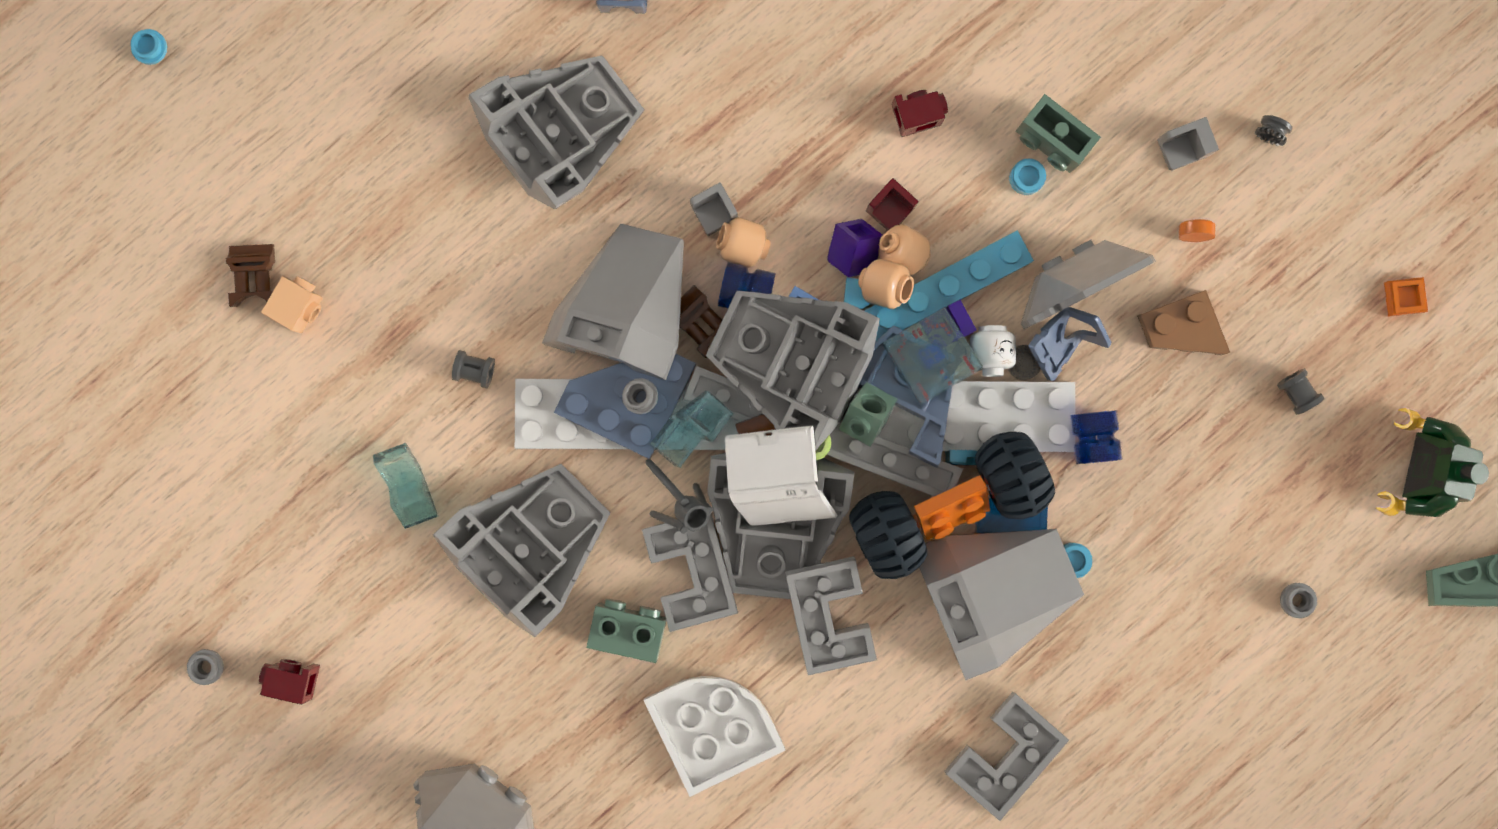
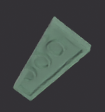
M1498 554L1427 570L1428 606L1498 607Z

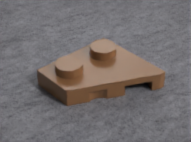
M1206 290L1137 316L1149 348L1173 349L1193 353H1212L1215 355L1230 353Z

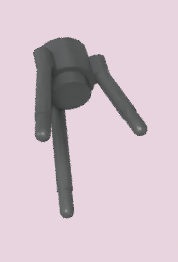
M647 459L646 465L677 500L674 507L677 519L657 511H651L650 516L676 527L682 534L688 530L697 531L702 529L707 524L713 508L707 503L699 484H693L696 497L684 496L651 459Z

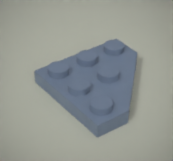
M676 354L666 380L635 372L624 363L578 377L568 382L554 413L651 459L694 371L696 363ZM637 378L651 381L658 391L657 404L646 414H635L629 411L622 400L625 386ZM640 391L637 394L636 400L638 403L646 399L645 391Z

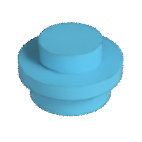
M141 30L135 33L131 39V52L141 63L153 65L159 63L165 57L167 42L155 30Z

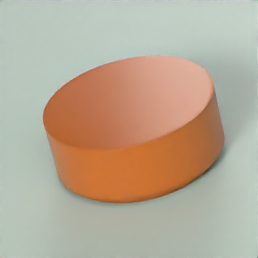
M1188 220L1179 225V239L1182 241L1204 242L1215 238V223L1210 220Z

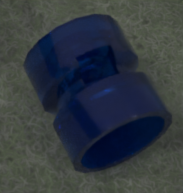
M728 262L722 281L718 307L728 309L736 291L772 294L776 273L760 269L750 273L747 266Z
M1117 410L1070 415L1072 434L1079 439L1074 444L1076 464L1123 460L1121 440L1115 438L1114 435L1119 430Z

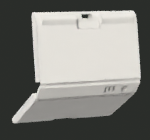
M813 425L726 436L725 451L729 496L734 506L751 526L837 517V513L822 491L818 490L815 483L818 481Z

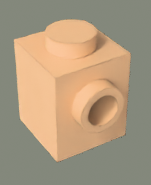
M282 276L261 313L292 331L303 333L307 324L312 323L319 315L321 305L319 304L323 297L313 292L316 286L307 280L296 276L293 281Z

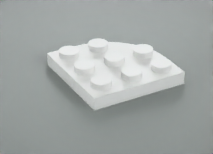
M715 676L692 677L644 698V703L689 797L786 750L768 711L761 701L747 688L729 679Z

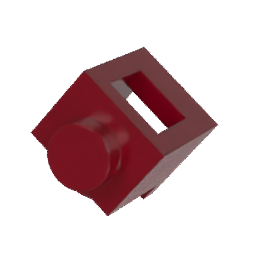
M919 90L907 95V100L903 101L902 94L894 97L891 105L901 138L941 126L945 119V114L948 113L945 96L943 93L938 94V91L927 94V90Z
M281 659L280 663L273 665L265 663L259 675V684H262L260 695L302 705L313 698L320 665L313 663L301 668V662L290 659Z

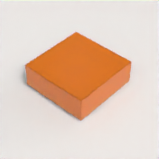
M1424 277L1384 282L1388 317L1428 312Z

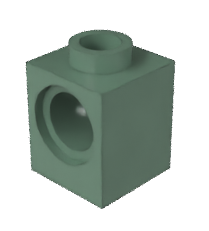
M866 382L851 402L839 430L871 447L886 425L898 399Z

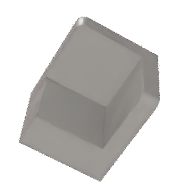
M1207 117L1167 131L1157 139L1168 169L1171 171L1207 158L1219 150Z
M721 182L690 199L691 207L707 236L719 231L724 222L729 223L733 218L738 217V213Z

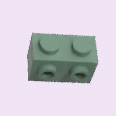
M1046 94L1042 96L1016 130L1021 135L1020 140L1023 144L1032 150H1037L1038 148L1048 156L1047 160L1054 168L1062 172L1066 170L1069 173L1081 164L1101 138Z
M606 599L605 604L598 603L595 606L586 648L656 663L666 626V617L660 616L661 610L640 606V610L635 611L626 609L625 602Z

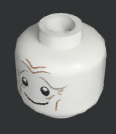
M987 325L978 327V332H975L970 337V365L975 369L982 370V376L984 377L1004 376V370L1010 369L1015 365L1016 338L1013 333L1007 331V326Z

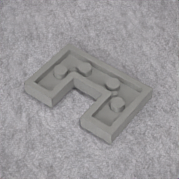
M711 513L707 524L697 531L688 530L682 534L676 527L666 523L642 529L651 564L685 555L694 588L661 597L669 632L738 614Z
M854 556L785 572L808 675L877 660L868 623L834 630L828 601L863 594Z
M1014 692L1008 696L990 717L1016 740L1015 744L993 768L971 747L966 745L944 771L946 775L999 821H1001L1069 741Z

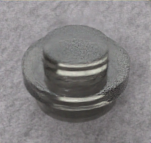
M1028 345L1017 346L1016 363L1008 371L1017 379H1031L1040 372L1041 368Z

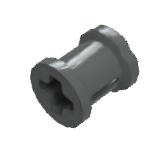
M459 350L452 368V380L459 381L460 379L480 383L483 388H488L494 373L495 359L488 357L487 360L468 356L466 351Z
M1305 368L1287 376L1277 384L1280 390H1285L1295 405L1293 411L1296 415L1312 409L1325 399L1322 393L1317 394L1307 379L1308 372Z

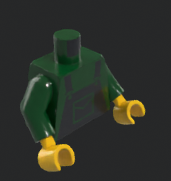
M1407 408L1399 409L1398 411L1410 415V421L1406 425L1394 422L1396 427L1409 431L1417 428L1422 429V433H1416L1402 495L1407 500H1400L1390 492L1383 491L1378 493L1377 496L1382 499H1391V504L1387 508L1376 507V509L1388 516H1394L1401 510L1405 511L1407 515L1440 517L1455 508L1459 502L1471 501L1474 498L1477 484L1485 483L1489 477L1488 467L1482 463V451L1471 448L1470 438L1456 424L1432 417L1423 419L1414 410Z

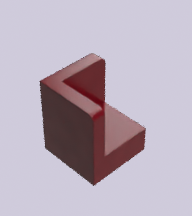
M892 178L869 203L866 212L888 231L892 227L900 225L915 209L919 201Z

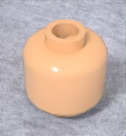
M735 217L729 223H723L718 234L716 248L720 250L722 259L751 268L756 265L759 259H766L771 241L766 239L764 226Z
M903 224L889 229L883 234L879 242V259L906 266L910 276L923 270L931 256L930 242L926 236Z
M877 259L861 271L858 284L866 302L895 309L910 299L914 280L906 266Z

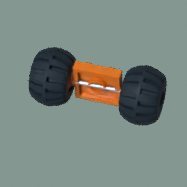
M1005 432L992 436L983 443L975 455L979 476L915 505L916 514L913 516L902 496L894 491L871 493L860 500L850 512L849 521L855 532L856 540L875 575L882 579H898L913 573L927 557L926 544L919 528L921 527L926 540L933 537L941 539L954 531V527L965 522L967 524L976 523L986 516V512L990 511L988 495L999 513L1008 519H1026L1034 517L1043 511L1055 495V486L1048 467L1032 439L1023 432Z

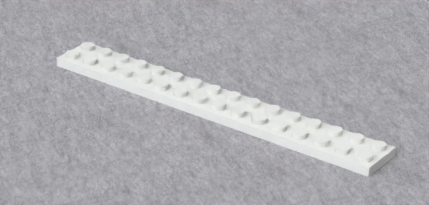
M515 379L514 449H628L554 413L568 382L573 379ZM689 380L655 450H725L726 436L738 434L735 424L741 421L684 400L691 381ZM953 381L942 451H978L984 442L996 434L1023 432L1032 439L1039 452H1076L1075 382ZM894 406L886 425L878 436L911 448L925 420Z

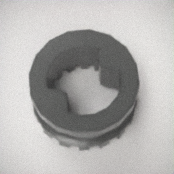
M1264 115L1261 119L1263 126L1256 129L1255 135L1261 140H1265L1266 143L1270 140L1271 145H1285L1287 141L1285 134L1291 133V124L1282 118Z

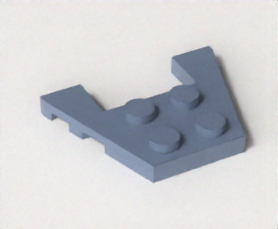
M893 325L875 342L873 356L848 407L858 389L862 388L866 382L897 398L895 406L925 420L909 450V454L938 468L941 462L954 373L950 376L945 367L954 363L955 358L949 353L951 356L950 362L928 375L924 374L913 358L912 352L927 342L920 338L915 339L912 334ZM906 338V341L904 342V343H906V345L904 346V345H903V339ZM917 343L918 345L908 352L915 366L901 368L889 348L891 346H899L897 348L900 350V354L897 355L898 357L902 355L901 352L907 345ZM930 343L914 352V356L926 373L949 360L947 353L940 349L945 359L929 369L926 368L918 353L931 346L932 344ZM919 371L923 378H928L936 373L941 382L922 385L919 380L912 386L905 374ZM920 383L928 396L927 399L924 398L916 384Z

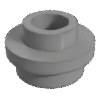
M637 378L625 386L622 400L629 411L635 414H646L657 404L658 391L651 381ZM640 391H645L646 399L638 403L636 400L637 394Z
M1292 583L1282 591L1280 604L1284 612L1289 616L1305 618L1314 612L1317 606V596L1310 586L1303 583ZM1296 594H1300L1302 597V602L1299 606L1293 604V597Z
M209 649L195 652L187 663L188 676L199 685H209L216 682L224 670L221 656ZM203 661H208L211 664V671L209 673L202 669Z

